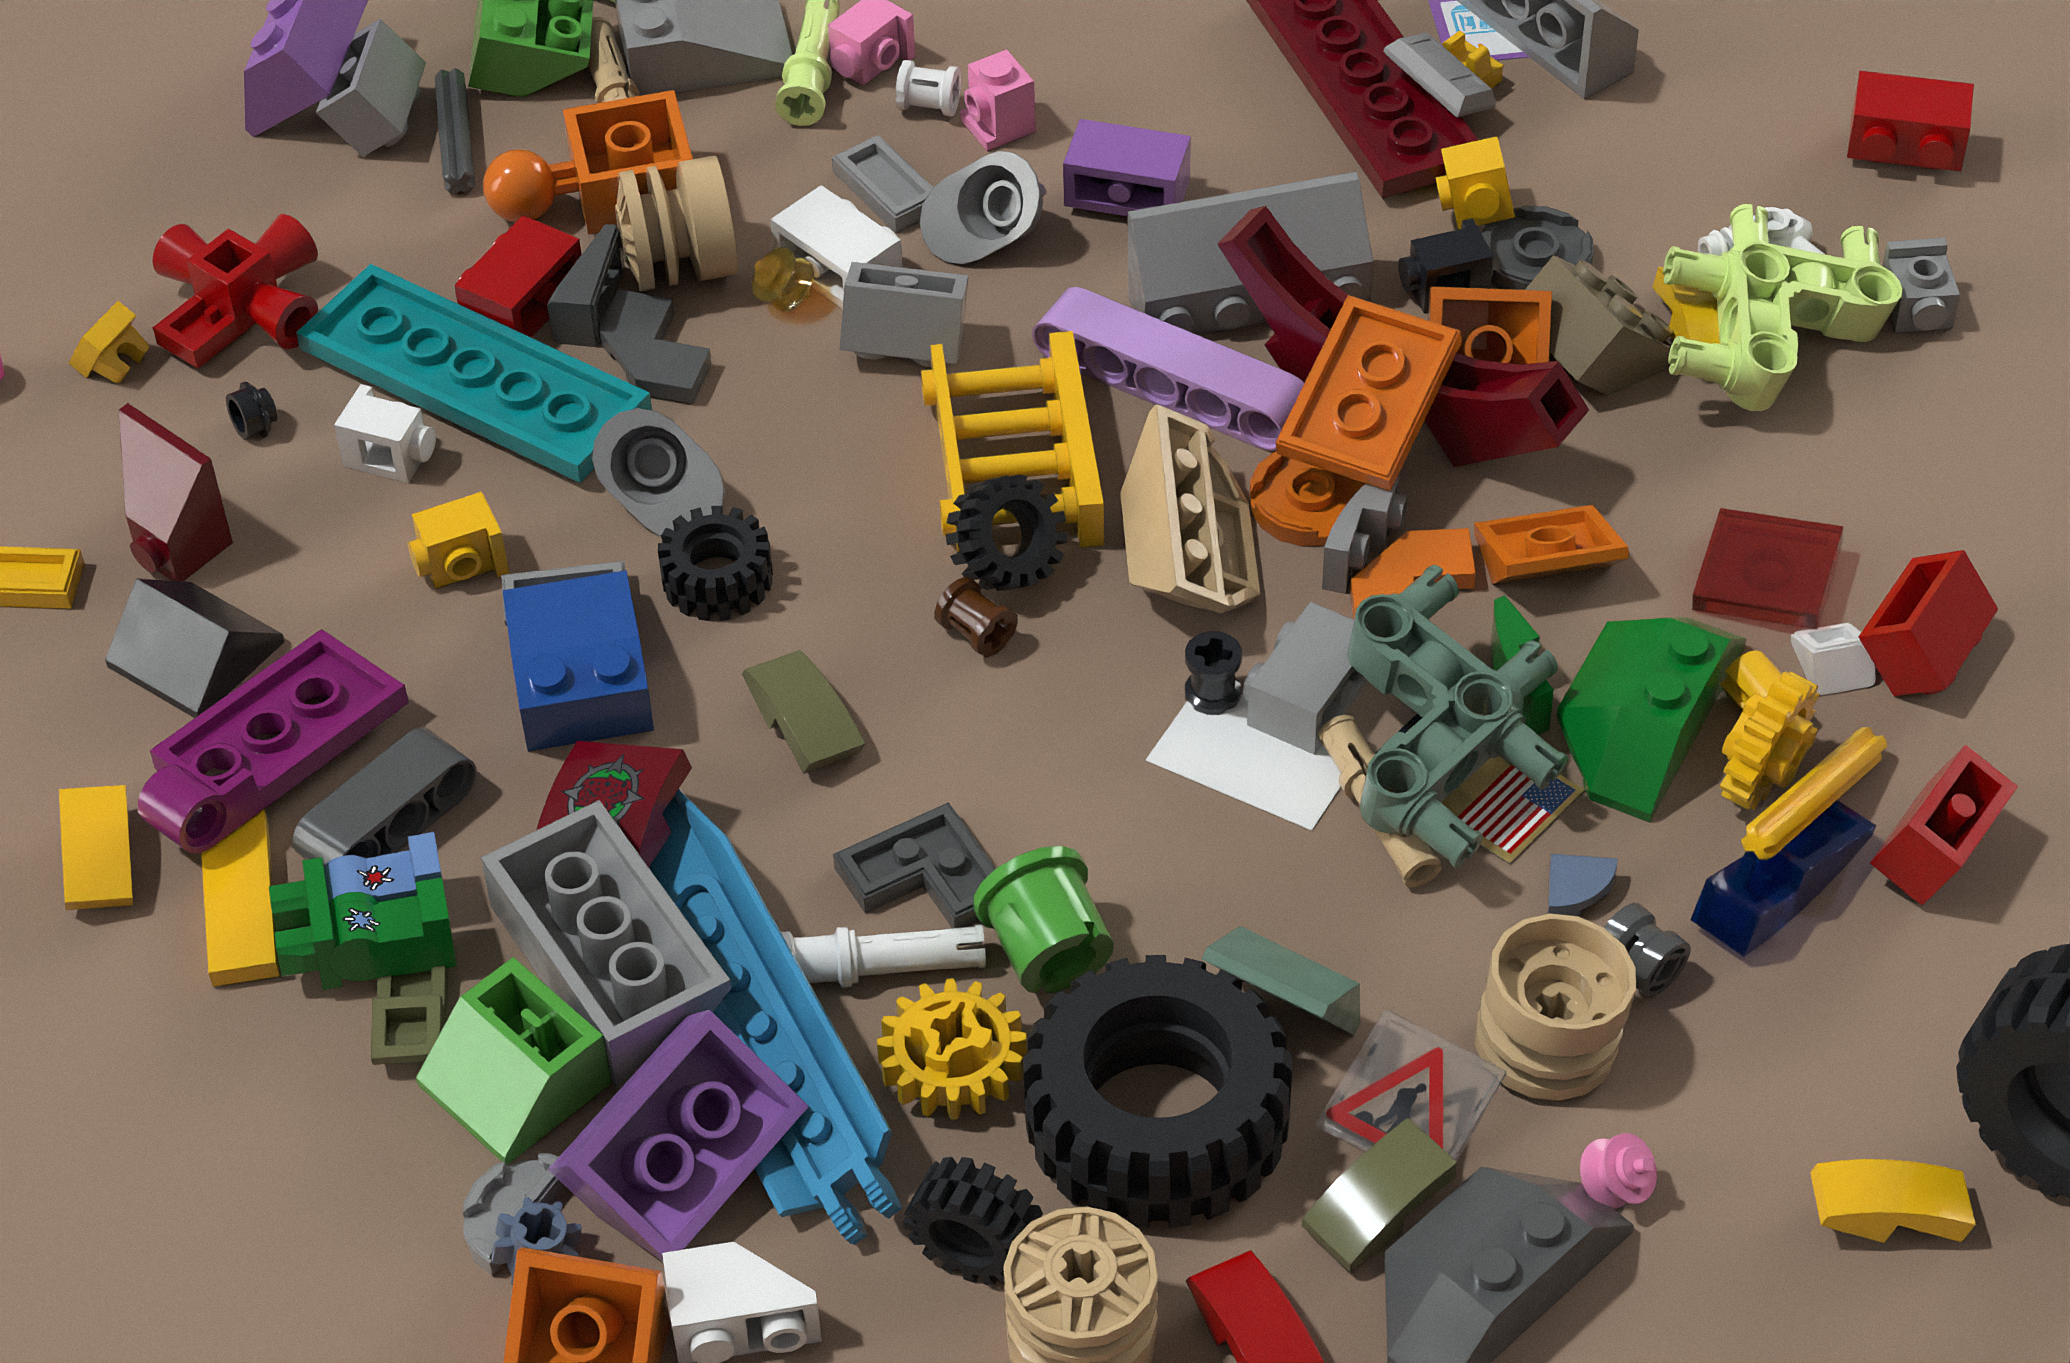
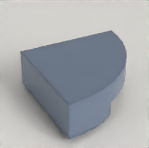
M1551 854L1548 914L1581 915V910L1593 905L1603 897L1606 898L1614 885L1618 859Z

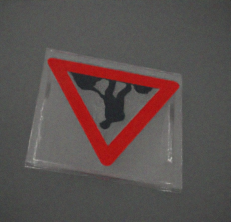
M1385 1009L1315 1125L1353 1147L1366 1152L1406 1118H1409L1454 1160H1458L1482 1120L1484 1111L1507 1072L1404 1017Z

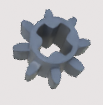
M526 1197L523 1201V1207L516 1213L515 1217L500 1213L498 1216L495 1234L500 1239L494 1242L491 1259L494 1264L507 1263L508 1269L512 1274L511 1285H513L517 1250L521 1247L578 1257V1253L573 1248L579 1245L582 1227L581 1224L566 1223L565 1217L561 1213V1202L557 1201L553 1205L541 1202L534 1203L529 1197Z

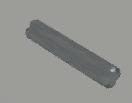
M457 68L449 72L442 69L435 76L444 187L445 190L453 195L459 191L468 193L475 186L464 73Z

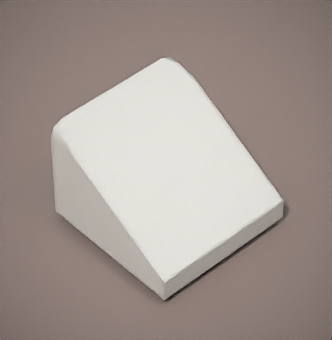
M1849 622L1796 631L1795 634H1791V644L1808 681L1819 686L1817 693L1821 696L1868 688L1875 684V664L1858 638L1861 632Z

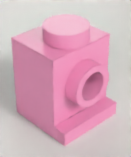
M861 0L828 24L831 68L838 71L842 76L851 78L863 86L883 70L889 69L899 58L911 61L916 57L913 14L888 0Z
M1006 49L968 64L969 89L964 92L967 108L960 111V120L985 150H992L1035 133L1034 80Z

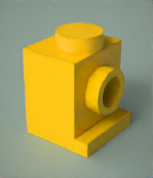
M482 491L411 514L416 539L407 542L409 554L417 575L422 577L429 574L435 589L491 570L495 571L498 578L501 575L509 574L502 532Z

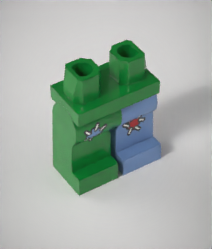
M434 832L408 836L410 850L366 859L355 855L340 856L330 860L325 865L323 864L322 857L302 860L305 880L268 886L275 929L278 931L274 932L282 977L319 970L322 989L328 990L343 987L342 979L366 981L389 975L398 976L430 971L432 967L445 965L446 968L456 967L457 962Z

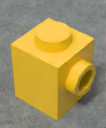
M1497 136L1441 149L1446 175L1435 177L1442 211L1454 209L1458 230L1461 229L1462 220L1470 218L1474 219L1477 226L1515 218L1505 164Z

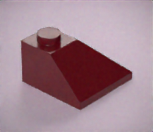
M127 403L119 409L125 516L133 540L130 543V549L137 562L147 571L152 573L158 571L171 581H185L233 544L212 460Z

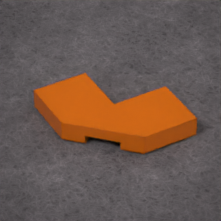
M1469 528L1406 531L1351 579L1350 596L1353 620L1356 608L1364 599L1380 594H1400L1431 565H1437L1443 569L1442 575L1435 580L1436 583L1449 573L1456 581L1459 589H1474L1476 573Z

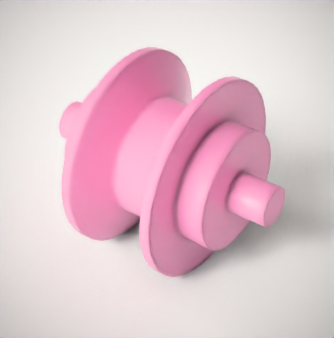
M1622 1133L1611 1139L1595 1140L1585 1148L1580 1162L1581 1180L1588 1196L1613 1209L1620 1208L1626 1203H1642L1654 1191L1657 1180L1656 1163L1649 1147L1636 1135Z

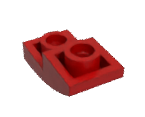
M1251 1250L1192 1275L1185 1280L1216 1345L1219 1346L1227 1342L1237 1363H1325L1292 1304L1266 1267Z

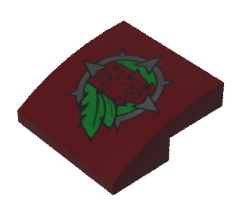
M577 741L555 778L536 830L600 800L649 868L672 833L662 813L686 779L692 766L683 749Z

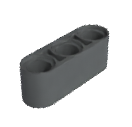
M425 727L415 728L309 810L295 828L292 837V847L304 859L322 857L324 865L332 859L346 855H355L366 859L397 853L409 844L408 836L419 835L468 794L476 778V765L471 759L430 729Z

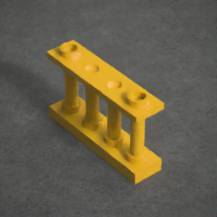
M1073 331L1049 333L1050 358L1039 359V365L951 374L946 373L942 344L930 345L932 369L921 370V383L924 406H936L949 499L939 500L943 537L946 534L957 532V526L947 524L946 522L949 513L961 510L953 503L959 495L965 494L963 483L983 482L1007 475L1008 477L1013 475L1032 477L1056 474L1057 480L1068 479L1069 487H1061V494H1054L1058 502L1050 507L1052 513L1064 511L1065 524L1076 523L1080 548L1104 545V502ZM1041 388L1043 394L1053 393L1054 400L1046 401V407L953 416L950 399L952 397ZM1049 431L1050 437L1061 436L1062 443L1054 444V450L959 459L957 440ZM1003 509L994 515L992 525L1018 523L1010 511ZM955 543L957 552H959L960 550L958 547V543Z

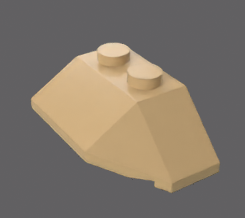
M1156 404L1149 411L1120 492L1129 584L1184 605L1221 614L1252 603L1260 595L1249 503L1229 465L1213 448L1212 444L1215 439L1208 425Z

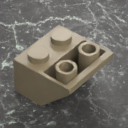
M1553 255L1525 289L1552 291L1549 352L1578 382L1606 395H1610L1670 367L1671 364H1668V358L1672 343L1668 338L1673 333L1672 329L1654 313L1648 310L1642 313L1633 304L1638 295L1616 276L1611 275L1606 279L1596 268L1582 259L1576 265H1573Z

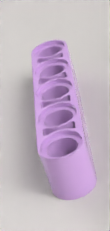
M1079 287L1068 288L1033 327L1032 331L1036 347L1046 358H1050L1049 333L1073 331L1081 374L1152 404H1159L1207 424L1208 427L1267 451L1276 450L1275 442L1304 385L1301 379L1291 373Z

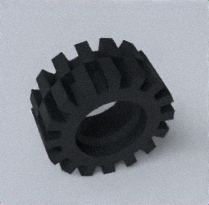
M1024 475L1002 476L973 484L966 488L969 493L957 497L953 504L961 510L949 513L946 522L947 524L957 526V532L946 534L947 545L958 543L960 551L950 555L954 565L968 564V567L961 575L973 580L980 579L978 584L985 590L996 588V591H1004L1037 584L1039 579L1048 578L1054 572L1050 565L1061 563L1065 554L1055 549V545L1067 543L1068 532H1057L1056 523L1065 522L1066 518L1064 511L1052 513L1050 507L1058 502V499L1053 492L1040 495L1044 484L1038 480L1026 482L1027 476ZM1001 509L1010 511L1017 519L1021 528V546L1018 553L1012 557L1003 555L997 549L992 537L993 517Z
M722 505L711 506L712 515L703 516L700 507L690 510L691 521L688 522L680 515L673 520L674 530L665 528L661 534L662 543H658V558L663 592H666L669 603L672 606L679 603L680 612L687 616L696 608L698 620L709 621L711 612H719L720 621L731 619L730 609L734 608L742 616L750 612L749 600L760 605L765 599L764 590L770 591L772 586L773 570L768 533L765 527L759 528V520L752 514L744 520L743 510L732 507L728 516L723 515ZM712 557H727L736 560L731 565L719 569H704L695 566L699 562Z
M952 1156L943 1158L941 1163L935 1161L930 1166L904 1212V1215H906L903 1220L904 1229L912 1230L908 1236L914 1245H925L922 1254L930 1261L937 1257L944 1261L941 1268L950 1274L956 1268L963 1271L964 1280L973 1283L980 1276L985 1285L995 1286L998 1279L1005 1284L1003 1266L1011 1243L1031 1221L1042 1217L1043 1212L1040 1206L1031 1205L1034 1197L1027 1189L1020 1191L1014 1189L1017 1182L1016 1179L1008 1174L1003 1179L995 1176L996 1167L984 1162L981 1169L975 1167L972 1158L961 1157L957 1164Z

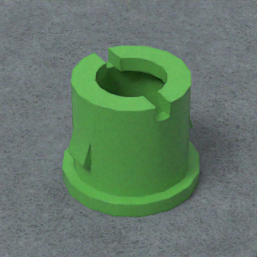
M1064 846L1042 847L1018 855L997 867L987 876L973 896V909L978 919L985 927L995 929L1021 985L1031 993H1037L1042 986L1046 994L1068 989L1071 987V981L1092 970L1094 973L1099 971L1113 954L1114 941L1085 886L1088 881V867L1076 849Z

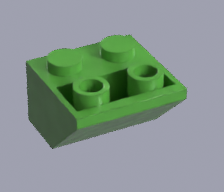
M479 0L475 14L468 87L525 97L588 67L594 0Z
M514 957L460 996L416 1076L418 1086L501 1162L504 1161L506 1166L612 1084L603 1035Z

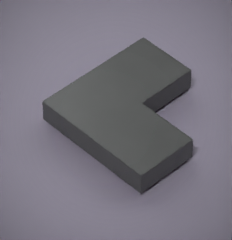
M949 802L833 854L835 870L864 913L924 887L951 928H963L980 921L973 909V896L981 882L996 869Z

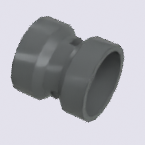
M1633 902L1623 907L1604 927L1625 946L1636 967V989L1646 997H1653L1665 990L1678 977L1690 957L1691 947L1689 943L1674 931L1663 932L1656 926L1655 916L1639 903Z

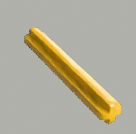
M1862 727L1856 730L1746 826L1747 835L1741 839L1745 852L1754 851L1759 860H1768L1776 855L1882 760L1881 752L1887 748V741L1884 735L1875 736L1870 727Z

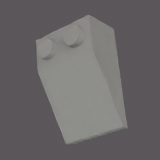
M615 0L619 33L628 75L637 85L640 96L675 90V93L779 78L782 77L786 60L793 55L779 0Z

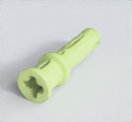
M806 0L805 14L796 52L784 64L782 78L785 85L778 90L775 101L776 111L782 119L790 124L809 126L818 122L823 116L826 105L823 93L829 88L832 78L831 67L827 63L830 49L828 24L839 15L840 5L837 0H829L827 9L824 8L825 0Z

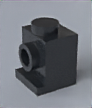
M1473 218L1462 220L1461 229L1411 240L1410 256L1399 259L1398 269L1402 286L1407 293H1414L1423 313L1429 312V291L1431 287L1491 289L1493 254Z

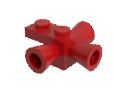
M287 214L278 215L256 243L249 241L229 228L210 243H207L187 224H177L169 228L160 237L155 246L152 258L154 270L160 276L192 285L195 295L152 327L156 343L197 369L255 323L281 348L294 349L298 347L299 343L296 332L318 313V305L315 299L310 296L277 287L276 279L317 260V246L308 230L298 220Z

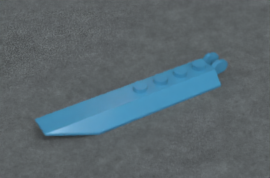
M678 789L662 813L672 833L649 866V869L731 981L730 991L713 1013L809 1106L755 1167V1170L781 1217L825 1208L835 1228L845 1240L849 1241L850 1244L856 1245L868 1234L862 1218L844 1195L851 1188L860 1183L866 1192L870 1204L876 1211L883 1214L885 1218H891L902 1209V1204L896 1196L891 1183L878 1169L883 1163L892 1130L728 836Z

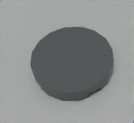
M1521 206L1513 208L1515 218L1488 223L1481 231L1484 240L1493 254L1491 283L1498 289L1525 290L1553 255L1573 265H1576L1580 259L1590 265L1593 263V238L1588 230L1585 234L1578 227L1579 221L1567 212L1551 207Z

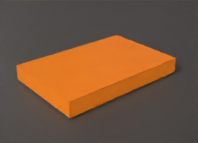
M1348 295L1275 442L1277 454L1391 491L1462 343L1461 331Z

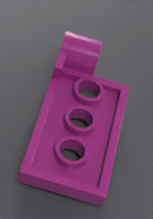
M320 629L150 750L154 768L158 771L148 779L141 790L138 798L139 815L144 821L189 853L204 852L406 706L409 701L405 685ZM310 698L326 700L315 705L304 704ZM261 733L269 735L279 734L268 740L255 739ZM213 768L218 770H229L221 775H205L209 770Z

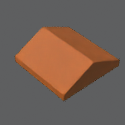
M1593 505L1474 523V535L1492 584L1612 566L1629 558L1628 545Z

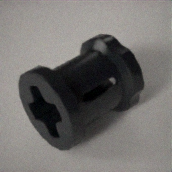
M1207 631L1197 634L1189 640L1185 648V664L1191 672V675L1185 682V700L1192 704L1197 712L1207 715H1219L1237 706L1241 698V683L1235 677V673L1242 664V648L1235 638L1220 631Z

